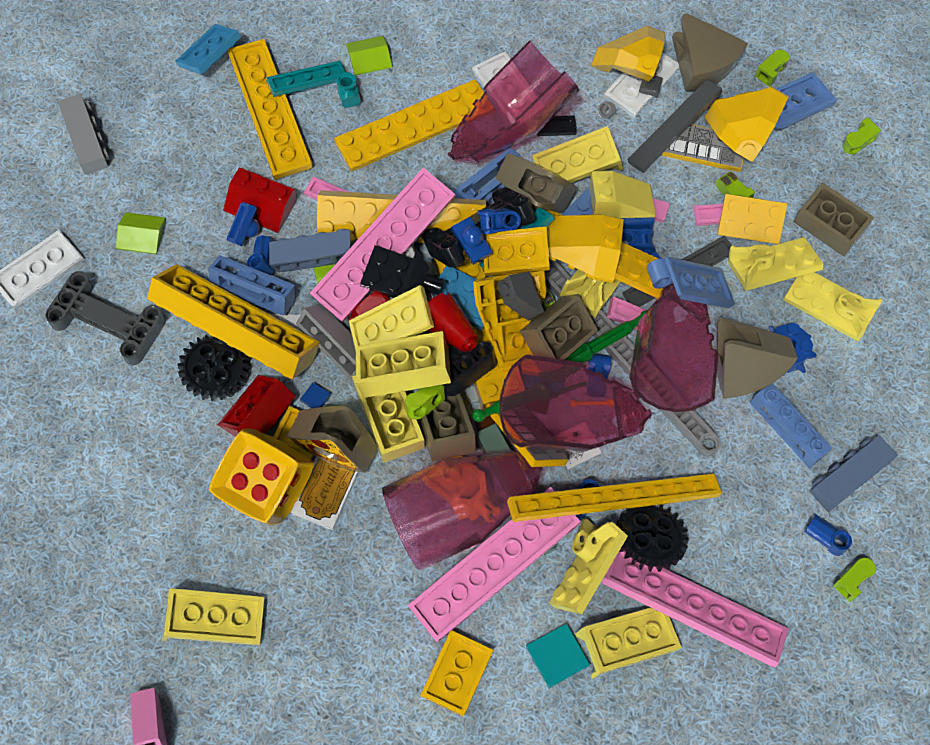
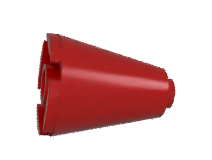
M448 292V295L440 293L432 298L428 304L434 327L427 331L431 333L443 331L446 341L462 352L473 350L477 345L478 335L454 296Z

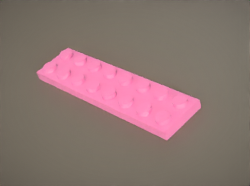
M423 167L310 292V295L343 323L352 313L353 309L371 292L369 289L360 287V282L374 245L404 255L455 198V193Z
M550 487L544 493L555 491ZM576 515L513 522L511 519L408 606L438 643L451 630H454L581 524V521Z
M625 551L618 552L605 574L602 584L774 668L779 664L789 628L665 568L658 572L656 567H653L652 571L649 572L648 566L644 565L641 570L639 568L640 563L636 562L634 565H631V557L624 559Z

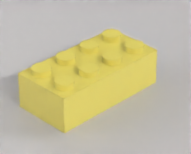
M443 331L356 347V384L363 398L451 383L449 346Z
M356 375L352 376L354 389L382 462L385 463L424 449V438L417 420L407 416L406 392L401 391L363 398L356 384Z

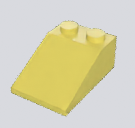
M591 171L589 192L593 214H602L616 218L655 217L656 214L649 183L614 171Z

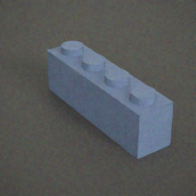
M338 229L336 232L330 233L319 232L316 235L310 236L299 235L291 239L279 238L277 241L269 242V265L276 272L334 265L354 245L356 238L350 229Z
M880 435L874 440L868 438L860 445L862 449L858 453L853 450L844 458L846 462L843 465L837 463L828 471L830 473L828 477L824 478L822 475L813 483L814 488L810 493L828 513L898 456Z

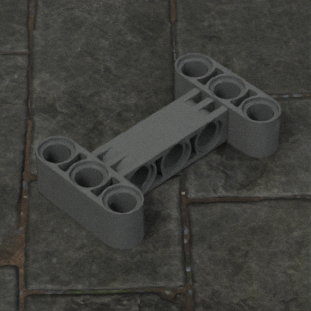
M82 271L72 273L45 313L48 323L54 330L63 331L74 318L124 340L120 346V353L125 362L132 366L139 364L165 325L166 320L160 307L149 305L142 311L139 318L133 317L90 297L93 285L86 273ZM153 316H158L155 320H150ZM147 333L145 337L139 338L141 334ZM131 351H136L135 354L128 356Z

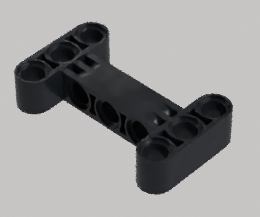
M506 187L492 193L494 203L483 208H507L513 210L520 215L521 226L528 225L536 219L530 199ZM478 212L470 216L476 227L480 224ZM510 214L505 218L506 224L510 221ZM452 227L445 231L439 228L426 230L422 234V238L432 257L447 267H456L465 261L462 252L464 249L451 230Z
M425 331L418 335L429 334L431 332ZM480 342L473 350L465 352L447 343L449 346L451 383L442 384L444 386V393L447 396L458 395L497 365V358L490 343Z

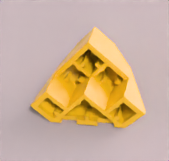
M647 25L597 48L591 67L608 73L614 68L649 82L655 74L665 44V32Z
M770 86L754 92L749 91L736 94L725 99H716L706 113L705 119L720 140L734 152L753 162L774 129L789 96Z

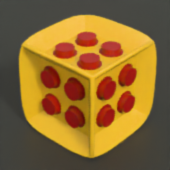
M245 428L238 433L228 447L213 475L209 491L219 500L241 513L267 525H277L282 523L289 515L310 478L314 462L302 453L269 435L260 433L255 429Z

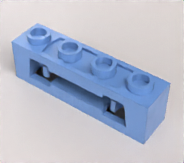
M509 147L453 191L455 198L486 200L487 204L494 201L492 193L506 187L496 178L492 179L497 176V172L500 170L507 153L521 156ZM480 188H482V189L480 190V194H478V195L476 196L477 191H478Z
M220 255L209 267V282L240 299L283 316L286 315L294 304L295 285ZM230 267L240 270L239 273L237 270L230 273ZM271 283H274V284H276V285H278V286L283 287V289L279 292V291H276V290H277V286L273 285V288H272V289L269 288L268 286H269Z
M773 383L758 392L750 402L809 469L824 458L832 449ZM761 407H764L768 411V413L766 414V412Z

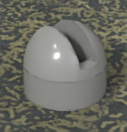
M606 101L599 105L598 111L601 117L608 118L614 115L616 107L612 102Z

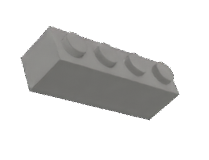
M81 94L58 101L84 174L87 175L108 168L106 160H109L106 148H101L100 144L104 142L100 132H95V128H98L94 116L90 117L89 115L92 112L89 101H84Z
M320 303L304 308L296 325L306 335L319 341V348L353 382L352 376L356 375V350L352 334Z

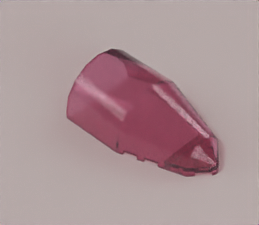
M529 40L483 88L485 92L480 100L476 99L473 105L475 107L470 115L464 116L452 134L451 142L453 144L451 152H448V156L455 162L480 163L536 135L580 89L565 71L561 74Z
M673 283L664 289L638 322L629 378L636 394L644 402L657 409L672 412L693 411L709 404L715 399L718 353L712 346V341L715 340L714 335L709 333L708 329L711 322L707 304L680 299Z
M527 354L511 366L504 379L500 395L499 415L503 431L511 443L521 448L570 453L586 452L642 433L643 426L651 418L652 413L650 409L646 410L638 400L640 396L636 391L615 380L610 381L604 378L603 374L598 371L592 372L583 363Z
M517 451L449 458L382 487V493L399 538L411 561L420 571L484 542L496 528H499L511 516L507 504L509 497L536 493L543 467H531L521 453Z

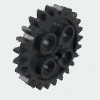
M206 334L203 341L197 337V344L189 342L191 349L184 348L185 355L179 356L181 363L177 365L180 370L178 374L179 378H182V385H186L188 392L193 390L194 397L201 393L202 400L207 395L210 396L211 401L214 400L215 396L223 400V394L225 393L228 397H231L230 391L233 390L238 393L237 385L244 386L243 379H248L247 371H250L249 364H247L249 363L248 356H245L246 354L227 345V343L216 337L210 339ZM205 353H210V354H211L209 357H203V356H202V355H204ZM226 358L233 359L230 362H223ZM197 372H204L201 376L195 375ZM219 377H224V378H226V379L223 380V381H217V380H216V379L219 378Z
M662 504L658 508H655V505L635 507L632 510L626 508L625 513H621L616 523V526L628 536L619 552H626L624 559L632 558L631 565H634L636 562L640 563L639 568L641 570L644 565L648 566L649 572L652 571L653 567H656L658 572H661L663 566L669 570L672 564L676 566L678 561L682 560L688 548L686 545L689 541V538L686 537L688 530L681 529L684 521L677 522L676 520L679 515L671 516L670 508L663 511Z

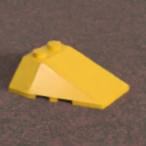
M602 214L553 216L554 220L547 226L549 259L553 261L558 259L568 264V268L572 270L577 268L587 273L586 276L591 279L613 283L621 252L624 219Z
M544 270L530 272L542 305V299L546 297ZM513 274L480 278L473 282L476 307L500 367L535 360L520 332L532 320L528 321L505 305L497 285L498 282L508 275Z

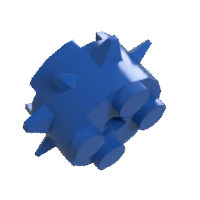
M795 323L785 324L777 328L770 325V332L791 338L798 357L787 373L796 370L805 373V361L817 356L812 351L813 343L810 339L812 336L808 335L807 332Z

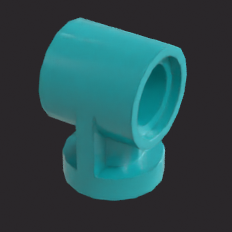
M349 72L341 73L336 81L342 106L345 108L358 106L361 98L355 76Z

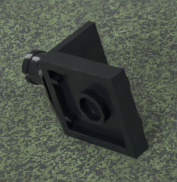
M374 245L361 279L360 287L395 298L421 285L425 291L439 295L444 279L428 274L429 268L418 251L411 258Z

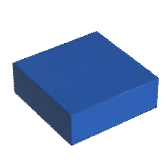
M313 382L300 398V401L310 408L323 407L331 397V393Z

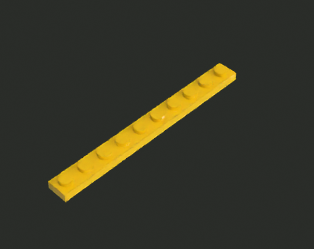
M715 474L513 496L509 497L507 504L513 522L717 498L722 492Z

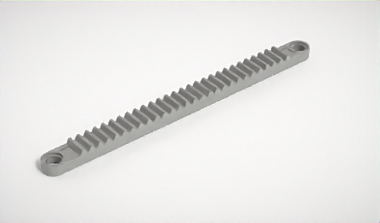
M549 259L550 270H544L545 283L559 299L561 298L559 295L566 281L572 277L557 261ZM602 310L596 318L591 316L598 330L592 337L597 338L616 327ZM626 336L604 348L699 453L707 457L717 453L721 445L719 437ZM707 439L713 441L714 449H706L703 446V441Z

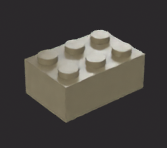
M822 182L801 207L793 222L845 257L866 231L874 217Z
M579 294L562 296L548 307L544 313L537 316L520 330L540 368L556 367L598 331Z
M460 393L456 396H447L445 394V400L423 418L418 419L432 462L476 452L475 433Z

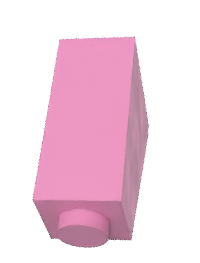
M155 688L142 689L139 692L131 693L133 745H168L160 698Z

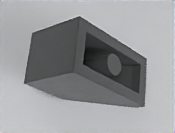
M530 272L508 275L497 283L504 304L528 321L544 313Z

